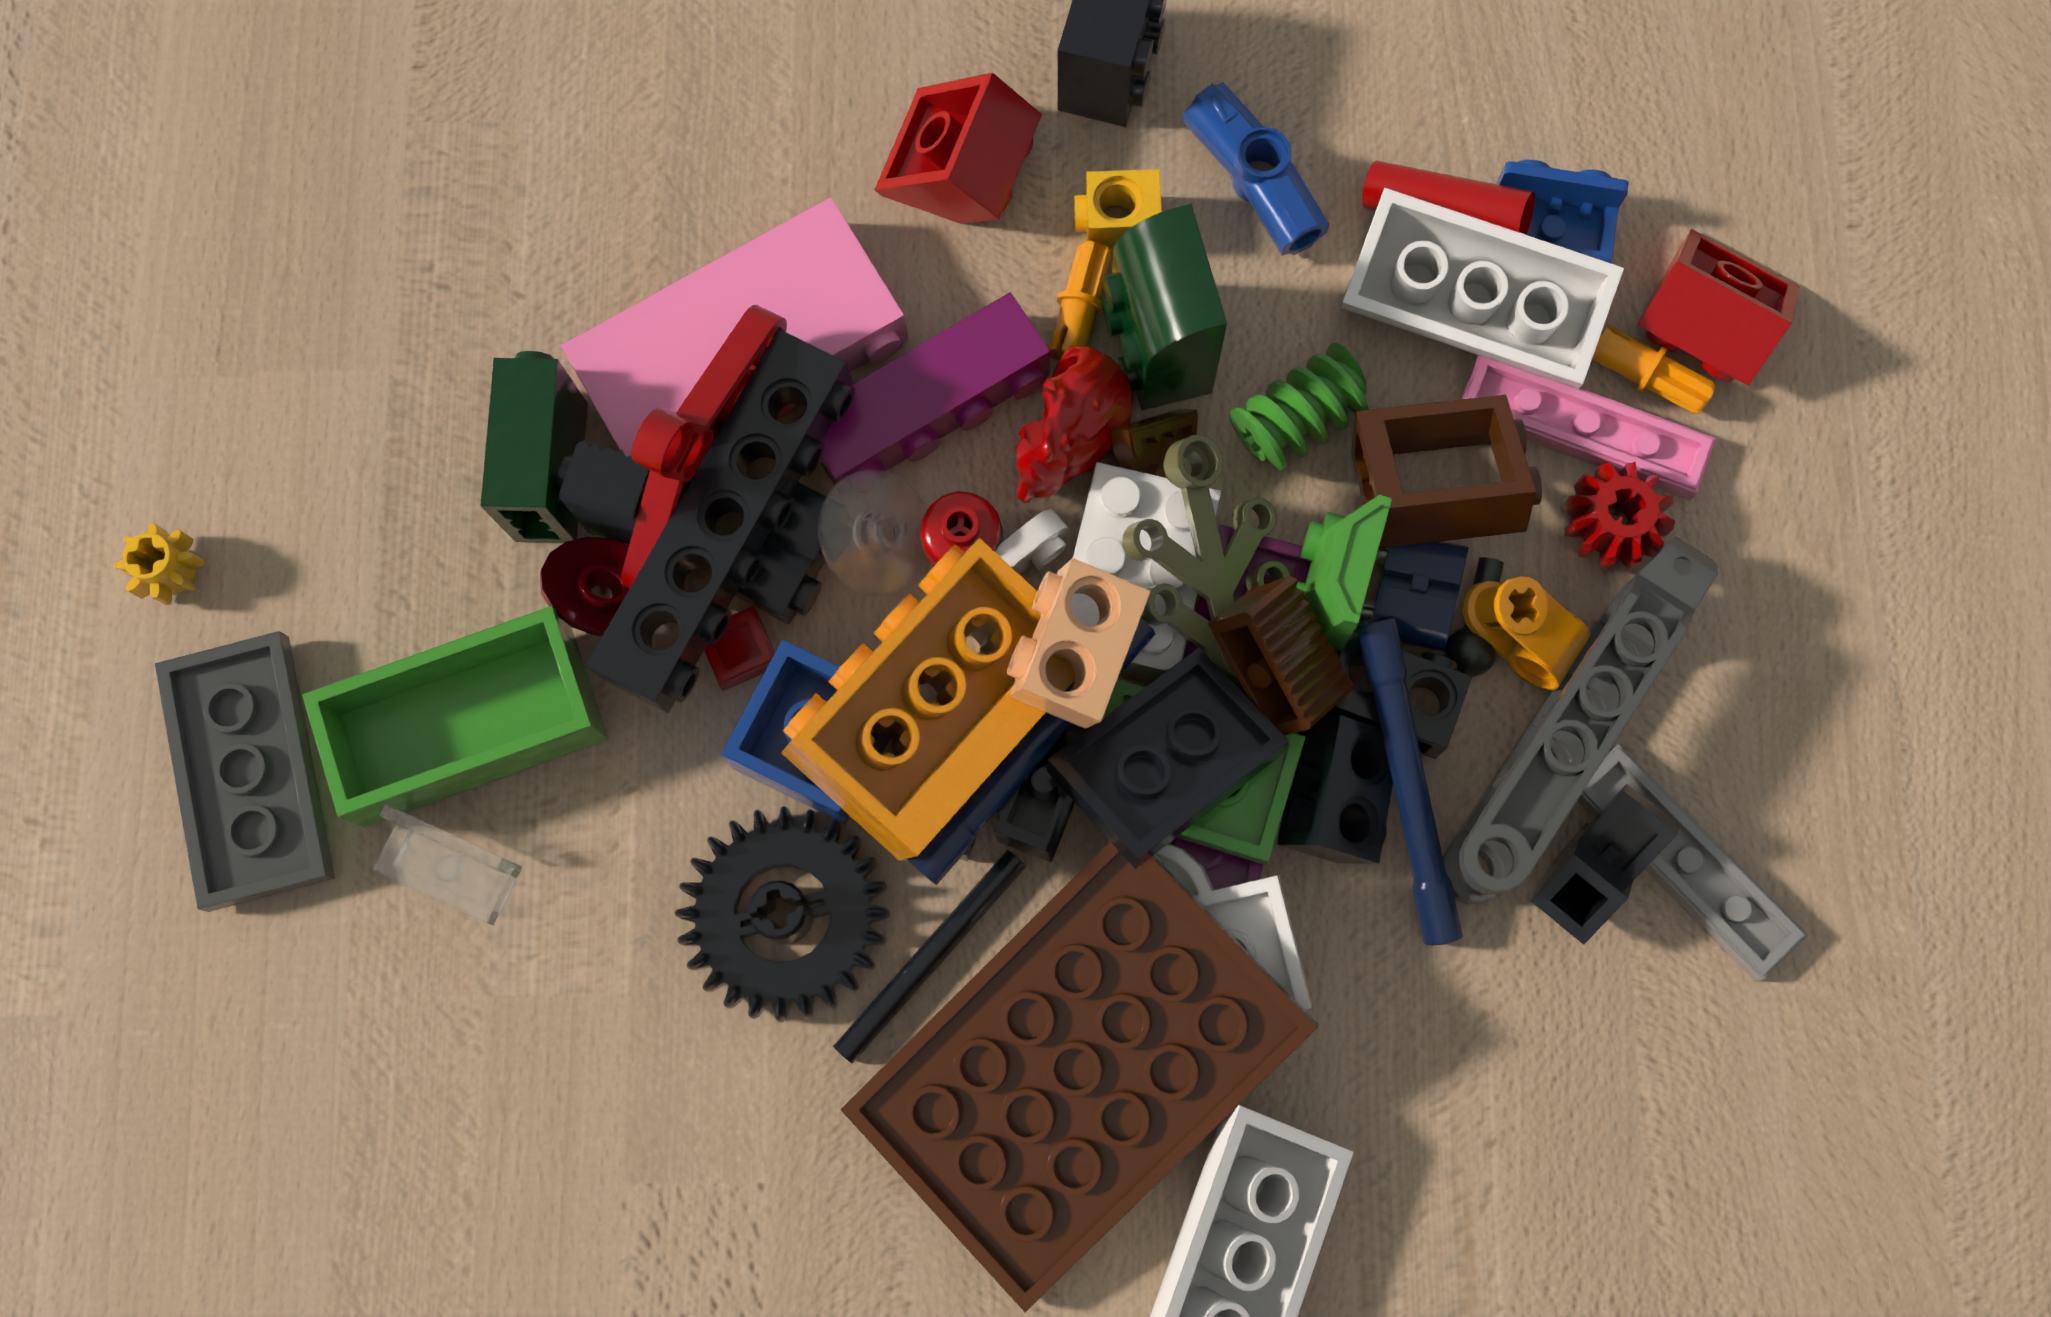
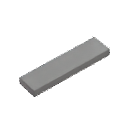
M1619 744L1615 745L1604 758L1579 797L1578 802L1595 818L1616 794L1628 784L1680 826L1678 835L1645 870L1754 981L1764 980L1808 934Z

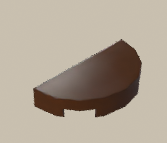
M1178 409L1110 429L1114 454L1121 468L1167 478L1164 472L1166 452L1173 443L1189 436L1197 435V410Z

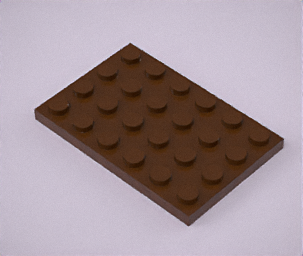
M1109 842L840 1110L1024 1312H1027L1318 1028L1319 1024L1154 855L1135 869L1117 848Z

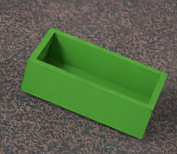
M553 606L302 694L337 816L362 827L379 823L608 740L572 627L559 618Z

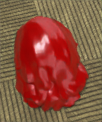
M1069 346L1068 350L1064 352L1058 361L1051 377L1043 382L1045 402L1042 420L1025 424L1018 433L1021 440L1016 444L1014 450L1017 456L1016 467L1020 473L1017 498L1023 503L1030 502L1032 497L1049 498L1076 475L1092 471L1096 467L1097 462H1100L1114 451L1110 429L1130 424L1133 396L1129 379L1112 357L1107 356L1096 348Z

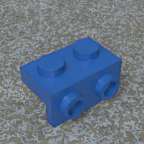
M1539 160L1509 161L1505 163L1496 184L1535 193L1534 212L1526 235L1612 264L1618 210L1628 194L1629 181L1612 178L1608 173L1600 170L1590 169L1574 172L1550 168L1548 164Z

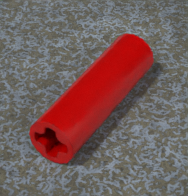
M1377 160L1369 168L1362 194L1363 207L1368 210L1376 211L1385 187L1525 235L1530 227L1535 207V193L1533 191Z

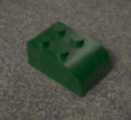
M1192 204L1155 214L1137 223L1122 234L1114 245L1112 274L1103 277L1107 300L1102 301L1106 327L1110 337L1120 335L1123 356L1118 357V365L1127 375L1131 391H1136L1141 411L1200 397L1213 392L1227 321Z

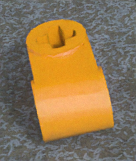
M1513 577L1505 580L1503 584L1495 581L1480 582L1473 585L1467 591L1463 600L1462 614L1471 632L1489 642L1519 677L1542 689H1558L1591 634L1589 628L1581 619L1567 611L1542 588L1539 582L1530 577Z

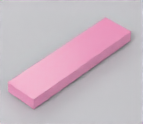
M1477 356L1461 399L1506 394L1513 418L1521 419L1524 423L1527 440L1597 466L1610 462L1618 473L1627 463L1636 462L1638 479L1644 481L1652 474H1659L1657 488L1689 500L1697 494L1716 441L1715 437L1587 390L1575 389L1491 359Z

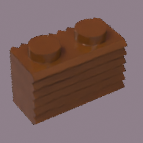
M1287 576L1245 592V595L1238 598V601L1230 604L1231 606L1223 610V613L1215 616V619L1208 622L1212 633L1248 698L1284 736L1310 729L1353 690L1354 686L1353 682L1346 679L1348 672L1342 669V660H1340V657L1335 652V648L1328 645L1329 637L1322 634L1323 626L1315 622L1317 614L1311 612L1309 600L1304 595V591L1297 588L1298 580L1292 576Z

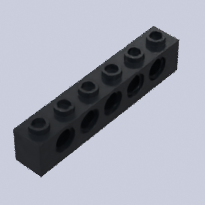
M780 329L777 330L587 662V668L601 679L668 714L675 701L681 703L689 696L699 676V668L695 665L708 643L715 645L723 636L731 618V611L727 608L739 587L746 589L755 579L763 559V555L759 553L769 533L771 531L779 532L787 522L794 504V499L790 496L801 476L810 477L820 463L825 444L821 441L832 421L841 422L852 405L855 388L852 387L854 383L846 361ZM798 403L807 407L804 415L796 422L781 423L776 421L781 409L789 404ZM762 457L776 460L773 470L767 476L760 479L746 477L747 468L754 460ZM729 512L744 514L743 523L736 532L730 535L715 534V525L724 514ZM698 567L712 569L711 580L705 588L697 592L684 591V580L690 571ZM666 623H678L680 632L676 642L666 649H653L652 637L657 628Z

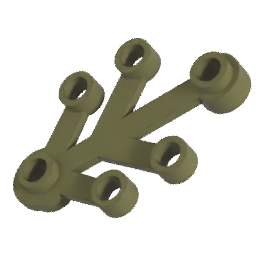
M1192 435L1173 443L1169 447L1165 455L1164 472L1167 479L1182 491L1196 557L1168 537L1165 527L1154 519H1145L1129 525L1123 534V547L1127 555L1133 560L1141 562L1150 559L1154 560L1206 599L1210 619L1213 620L1215 616L1223 613V610L1235 602L1233 593L1261 539L1275 528L1277 517L1274 507L1266 499L1254 498L1238 504L1232 513V524L1235 532L1223 552L1209 491V485L1213 484L1221 475L1223 468L1222 454L1212 439L1204 435ZM1183 456L1186 457L1191 464V475L1185 469ZM1251 509L1258 515V528H1255L1250 522L1249 513ZM1141 530L1146 531L1151 538V548L1149 551L1141 545ZM1275 560L1254 565L1246 576L1248 591L1264 585V574L1266 571L1271 575L1273 581L1290 576L1288 569L1281 562ZM1163 583L1146 588L1151 592L1141 618L1154 626L1168 624L1202 649L1238 688L1242 687L1208 625L1210 621L1183 604L1182 596L1174 586ZM1157 594L1162 596L1165 601L1166 610L1164 615L1159 614L1155 608L1154 600Z

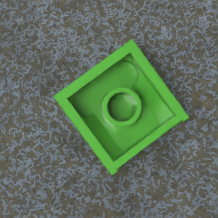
M1378 495L1346 517L1327 511L1323 523L1312 520L1310 522L1300 558L1311 560L1306 582L1298 581L1297 588L1304 591V595L1310 602L1311 612L1317 614L1315 622L1323 626L1322 634L1329 637L1328 645L1335 648L1337 654L1341 652L1359 623L1392 502L1390 497Z

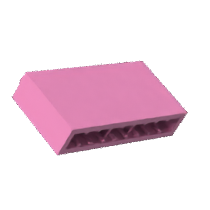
M831 197L560 345L620 450H623L627 457L631 455L636 434L648 414L659 407L674 412L678 411L738 321L752 305H759L784 317L787 321V333L846 361L849 372L869 360L872 363H878L888 359L901 348L903 341L909 339L903 312ZM795 403L782 408L776 420L787 415L794 408Z

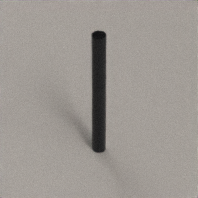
M1007 849L833 1047L852 1064L1027 866Z

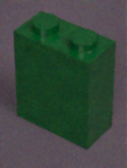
M538 351L518 352L515 358H494L480 506L515 542L564 543L577 539L578 519L575 518V515H572L566 504L559 500L560 493L556 490V479L563 459L568 455L573 456L576 444L585 440L588 403L560 361L554 359L549 354Z

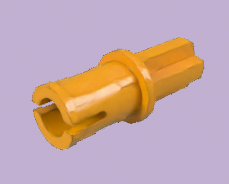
M1086 240L1077 247L1066 290L1060 291L1056 299L1060 305V310L1048 349L1050 350V357L1057 361L1060 360L1069 346L1088 347L1096 316L1102 315L1104 312L1103 303L1100 300L1104 288L1103 277L1107 275L1112 259V251L1106 245Z
M1611 324L1608 325L1599 339L1591 360L1638 384L1636 388L1638 392L1642 393L1644 388H1647L1693 414H1699L1704 410L1716 388L1712 380L1665 356L1668 349L1661 347L1657 351L1619 331Z

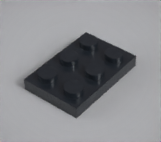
M1197 648L1104 717L1101 722L1093 725L1050 757L1047 762L1046 771L1126 860L1137 869L1284 754L1290 741L1200 648Z

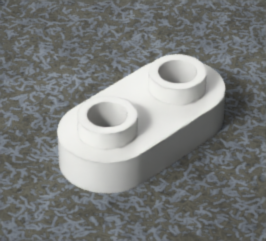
M1049 508L1036 515L1003 541L995 553L1019 575L1033 564L1038 570H1041L1053 562L1066 549L1067 545L1062 538L1069 528L1056 512Z

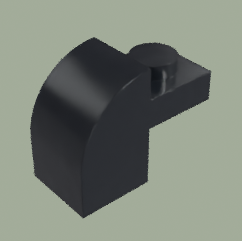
M1626 784L1589 825L1587 823L1583 825L1559 853L1539 881L1531 902L1584 945L1628 900L1633 881L1678 835L1680 826Z

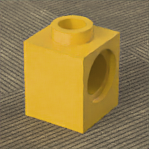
M1160 169L1086 171V195H1074L1075 232H1087V240L1106 245L1113 253L1114 245L1122 234L1137 223L1162 212ZM1121 206L1129 210L1131 214L1127 217L1116 219L1107 216L1103 211L1109 207Z

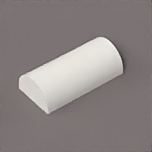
M1384 187L1341 309L1579 389L1584 383L1624 268Z
M1238 1105L1217 1127L1150 1317H1298L1354 1152Z

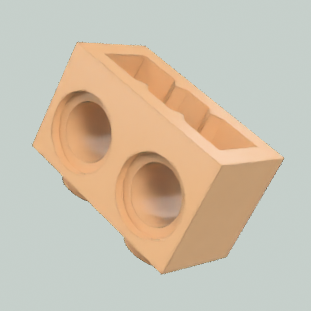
M1072 558L1058 570L1057 574L1048 571L1039 586L1032 605L1033 611L1041 613L1033 637L1031 639L1023 635L1020 638L1007 669V675L1016 678L1009 697L1085 729L1101 722L1151 591L1075 558ZM1073 594H1085L1096 602L1099 608V621L1096 626L1084 625L1074 617L1071 610ZM1049 657L1063 658L1072 666L1075 673V683L1071 691H1060L1048 681L1045 667Z

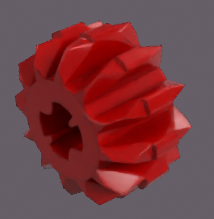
M1608 462L1601 464L1597 468L1594 477L1588 474L1582 475L1576 481L1574 490L1577 495L1568 497L1563 504V512L1574 518L1565 526L1564 536H1582L1584 539L1583 544L1577 551L1578 557H1587L1595 550L1600 552L1599 562L1601 570L1610 569L1618 558L1628 570L1636 568L1643 561V555L1654 557L1664 548L1661 536H1667L1674 529L1676 521L1663 513L1673 505L1674 496L1656 495L1653 491L1659 483V474H1652L1642 481L1638 479L1636 462L1627 463L1620 473ZM1611 507L1616 508L1614 512L1615 516H1617L1620 512H1622L1625 515V517L1628 520V522L1625 525L1621 524L1623 520L1622 516H1620L1617 520H1614L1612 518L1611 514L1609 513V509Z

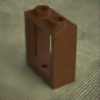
M1506 394L1356 411L1351 454L1364 505L1378 495L1392 498L1379 548L1527 532L1533 505L1541 503L1542 483L1537 467L1528 466L1525 456L1527 446L1525 426L1521 419L1513 418ZM1481 444L1491 445L1502 483L1403 493L1393 454Z

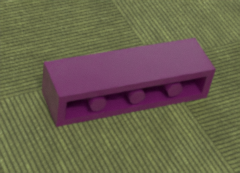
M1009 292L852 385L855 388V396L848 413L841 422L832 421L821 441L825 444L820 463L841 497L853 490L856 493L871 490L887 477V470L907 458L910 462L925 458L939 447L940 439L959 427L963 430L977 427L994 412L993 407L1012 396L1015 399L1025 398L1043 385V382L1046 381L1045 376L1050 374V350L1013 294ZM804 413L798 416L797 420H799L804 415Z

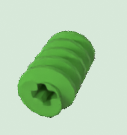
M1338 342L1331 343L1326 351V355L1320 353L1309 358L1306 369L1302 367L1293 368L1288 372L1286 382L1278 380L1269 384L1266 396L1255 394L1249 397L1246 402V410L1240 407L1231 409L1229 414L1231 425L1239 439L1253 456L1261 461L1268 460L1278 470L1283 471L1288 465L1283 452L1285 447L1290 448L1298 457L1303 458L1308 454V448L1303 435L1308 433L1318 443L1324 444L1328 441L1329 437L1324 425L1326 420L1338 430L1343 431L1349 425L1344 408L1348 406L1355 414L1356 411L1369 410L1364 396L1367 393L1366 379L1362 369L1348 349Z

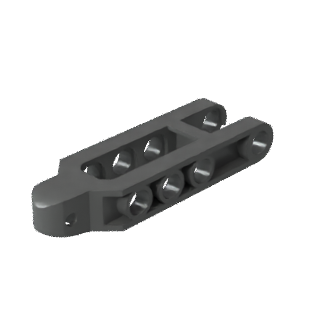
M1675 536L1618 592L1590 630L1591 634L1560 686L1558 689L1549 692L1443 854L1446 874L1452 882L1455 900L1464 904H1480L1520 886L1530 875L1688 630L1695 609L1718 575V565L1713 559ZM1478 856L1487 862L1490 875L1481 868ZM1458 861H1459V867H1460V869H1461V871H1462V874H1463V876H1464V881H1465L1470 887H1472V888H1469V887L1465 886V885L1460 881V879H1459V877H1458V875H1457V863H1458Z

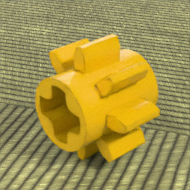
M149 523L147 533L139 534L134 538L126 536L123 539L126 546L123 551L122 560L114 563V568L128 576H133L127 583L125 590L141 599L151 593L155 600L164 605H171L172 595L179 594L185 590L191 592L196 590L193 582L196 577L197 568L204 566L205 560L194 553L187 552L193 544L194 539L179 529L169 535L162 527L155 523Z

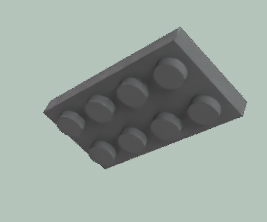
M278 631L155 663L197 909L211 912L335 879L289 637Z

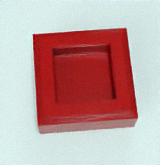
M754 605L731 615L727 629L721 639L715 645L708 643L704 649L719 687L723 691L764 674L775 654Z

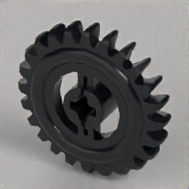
M786 806L780 808L776 826L772 827L766 816L760 810H755L753 813V832L748 833L738 822L731 820L729 828L733 843L727 845L717 838L710 836L707 838V842L716 857L713 862L699 858H692L690 860L691 865L703 876L702 882H682L679 884L680 890L695 898L696 903L693 906L675 910L676 917L695 923V928L679 936L677 942L683 946H700L701 951L687 962V968L693 971L712 968L710 975L703 983L702 988L704 991L713 992L726 984L729 985L723 1001V1005L726 1008H734L746 996H749L748 1015L750 1018H758L768 1002H771L776 1021L782 1023L788 1016L791 1003L795 1002L802 1016L810 1019L814 1011V997L819 996L829 1007L836 1008L838 1000L835 985L840 983L852 991L859 989V983L851 971L854 966L869 970L875 969L876 963L864 952L866 945H884L887 941L885 936L871 929V923L887 919L890 916V911L887 908L871 904L872 899L886 891L887 885L883 881L866 882L865 880L877 866L875 857H867L858 861L853 860L862 843L859 836H852L842 844H837L841 831V824L838 820H832L819 833L817 832V815L812 809L806 812L799 827L794 825L791 811ZM794 867L809 872L822 883L825 889L805 895L792 883L783 880L770 881L760 886L752 895L748 911L737 914V908L744 890L757 876L773 868ZM780 897L790 905L797 906L796 911L787 914V926L783 928L771 919H764L767 918V914L776 910L775 900ZM824 901V905L813 908L809 907L812 906V904ZM830 914V922L824 938L812 952L794 961L773 962L759 957L743 940L744 937L760 933L763 937L778 944H793L807 935L811 930L814 918ZM751 921V925L743 926V923Z

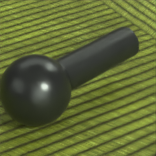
M1480 557L1473 585L1483 581L1500 583L1504 562L1493 558ZM1465 621L1463 628L1455 631L1450 636L1445 651V656L1458 664L1457 671L1472 677L1486 673L1493 666L1497 655L1493 646L1479 635L1471 632Z

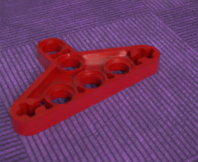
M752 305L738 321L678 411L674 412L662 407L655 408L641 424L632 445L631 458L635 463L650 470L621 574L622 586L630 589L778 329L786 332L787 321L784 317L759 305Z

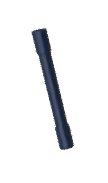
M1386 616L1358 623L1356 629L1367 680L1373 688L1413 875L1412 891L1423 942L1426 945L1452 943L1461 939L1463 934L1452 882L1445 870L1406 686L1407 670L1395 616Z
M1140 618L1119 676L1156 635L1152 627L1142 618ZM1075 680L1070 684V686L1065 690V692L1072 690ZM1045 712L921 853L907 860L931 882L937 885L975 842L978 832L1073 723Z

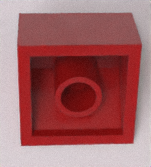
M993 72L920 87L916 91L877 182L875 191L882 197L960 224L997 220L1011 200V189L1023 160L1032 149L1033 136L1042 114Z
M1691 228L1646 304L1637 325L1646 330L1647 338L1657 346L1664 347L1672 352H1677L1680 348L1700 359L1702 368L1712 376L1726 382H1732L1735 378L1749 386L1792 324L1800 287Z

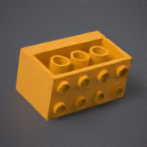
M980 538L966 553L955 544L918 585L927 595L919 602L909 593L874 632L882 641L877 649L873 652L862 643L828 681L838 691L827 702L816 693L783 730L792 740L781 753L899 861L918 856L1045 714L1040 709L1009 697L1016 678L1007 675L1011 657L1020 638L1024 635L1032 639L1041 613L1032 610L1037 591ZM971 636L976 639L980 645L978 653L973 652L968 647L966 637ZM1049 657L1045 667L1046 677L1053 687L1060 691H1065L1075 680L1074 670L1065 659ZM918 683L921 685L926 683L931 685L937 692L935 697L938 703L935 701L930 704L927 703L920 695L921 688ZM871 730L877 734L884 731L892 738L891 747L895 751L894 755L889 752L881 755L874 749L875 739L871 735Z

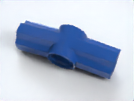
M1224 82L1218 85L1212 83L1197 94L1194 101L1183 113V123L1230 173L1232 187L1243 200L1251 203L1282 256L1286 254L1295 255L1311 247L1320 237L1328 232L1329 223L1290 160L1292 155L1291 146L1286 136L1277 129L1264 127ZM1261 160L1269 163L1274 169L1258 171L1248 163Z

